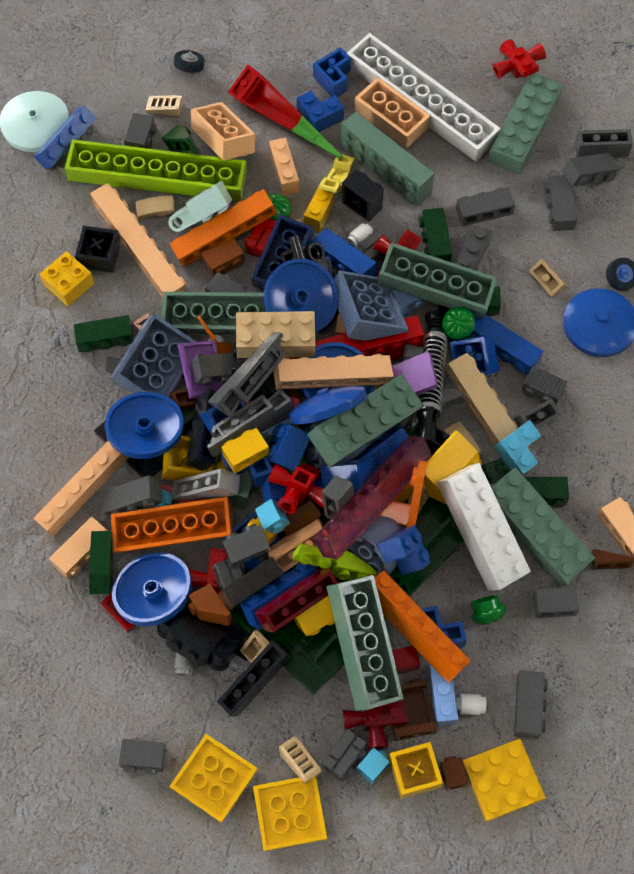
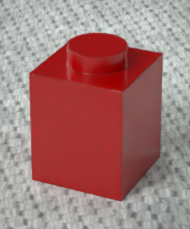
M412 645L392 650L398 675L420 668L417 651Z

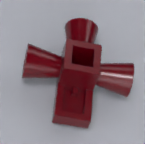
M405 701L392 702L363 711L342 709L344 731L364 725L365 731H369L368 750L388 748L383 731L386 729V726L407 724Z

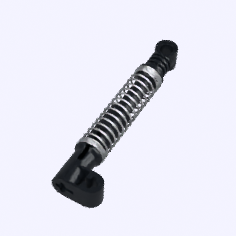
M438 305L425 314V321L428 326L423 339V348L425 349L423 352L428 351L431 354L438 387L418 395L424 407L416 412L418 418L416 446L430 456H433L450 437L449 434L437 427L438 419L441 416L448 341L447 335L442 328V320L448 308L442 305Z

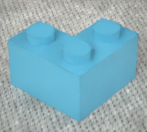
M529 420L494 445V448L511 470L516 467L523 475L539 463L527 446L542 435Z

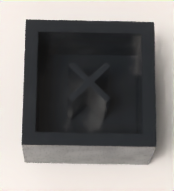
M355 169L342 182V203L370 222L383 208L384 188L378 182L371 180L364 172Z
M83 225L75 259L87 269L113 273L121 245L119 230Z

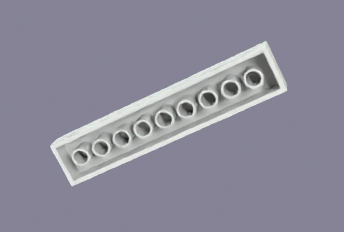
M371 33L366 35L347 52V55L351 58L352 71L370 84L379 77L430 115V129L475 162L493 146L500 133V127Z

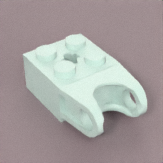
M221 181L191 198L185 207L179 209L169 218V227L173 231L179 232L201 220L203 223L208 221L215 215L216 211L220 214L230 207L229 203L232 201V198L223 182ZM177 217L182 220V224L177 221Z

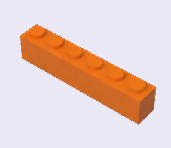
M262 189L253 193L247 199L239 201L235 206L225 210L216 217L209 219L204 224L191 229L185 235L177 237L169 244L182 266L186 267L200 259L202 252L232 237H238L276 215L277 211L265 190Z
M383 570L375 577L383 615L449 683L471 660Z

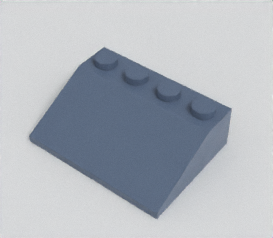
M339 270L334 281L338 290V310L348 338L367 341L408 331L393 290L377 284L379 277Z
M153 313L147 318L109 379L132 393L155 392L169 397L170 392L173 391L183 375L178 345L179 343L196 341Z

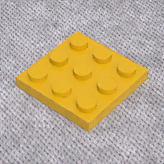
M205 734L169 787L211 817L223 823L258 771V768L208 734Z
M521 739L463 760L465 772L486 822L546 799Z
M316 777L306 784L300 778H293L253 786L264 852L327 840Z

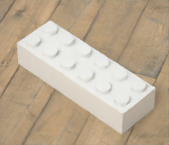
M480 463L466 466L437 482L488 591L501 590L531 572Z

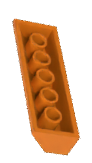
M228 497L111 514L113 553L226 537L232 534L233 531L232 502Z

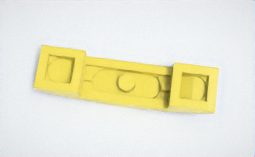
M342 155L343 158L336 157L333 168L327 178H323L319 189L339 193L342 190V182L351 172L355 158Z

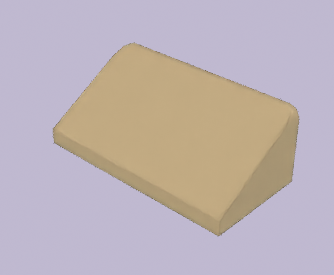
M543 259L529 270L531 275L551 297L568 287Z

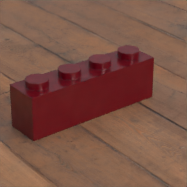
M320 568L254 613L263 629L274 633L327 597L326 586L337 584L338 582L330 569Z

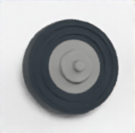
M182 50L174 56V66L183 72L196 73L200 72L204 67V57L198 52Z

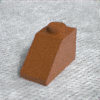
M211 584L189 595L190 603L188 608L201 621L227 626L232 624L231 613Z

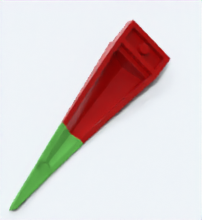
M247 64L229 89L228 93L259 114L337 157L343 158L263 75Z

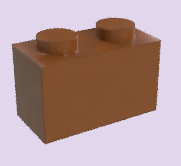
M234 237L202 252L203 263L212 277L217 272L224 275L227 271L238 268L245 263L244 252Z

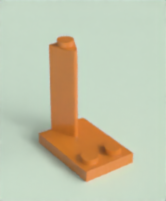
M419 460L418 467L413 469L410 486L414 487L411 504L354 494L356 509L352 512L351 516L364 515L367 518L387 516L394 519L400 525L407 527L416 526L427 462Z

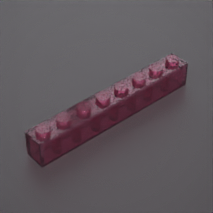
M409 436L313 537L323 557L336 560L342 557L344 552L355 543L356 539L410 482L413 469L418 467L419 460L427 462L432 457L424 437Z

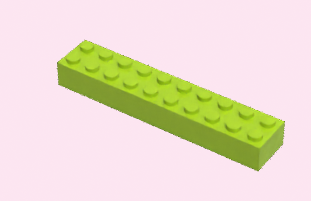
M72 139L65 172L68 181L98 185L109 183L110 186L188 196H196L222 181L232 201L239 202L242 201L247 166L246 160H222L220 157Z

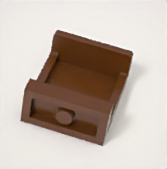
M414 679L409 681V684L401 685L400 683L404 699L395 702L405 701L407 724L392 725L395 741L436 734L437 726L432 715L427 682L421 681V679Z

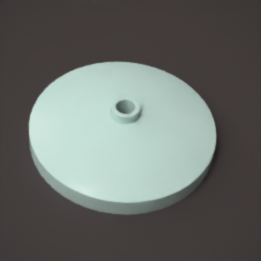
M43 91L26 92L16 96L6 104L0 116V128L4 138L11 146L26 152H38L69 118V113L64 102L51 93Z

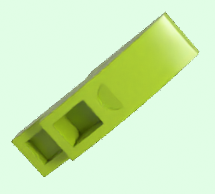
M319 541L316 547L300 543L293 553V561L331 569L334 577L340 580H353L374 575L375 578L377 575V571L361 558L345 549L323 541Z

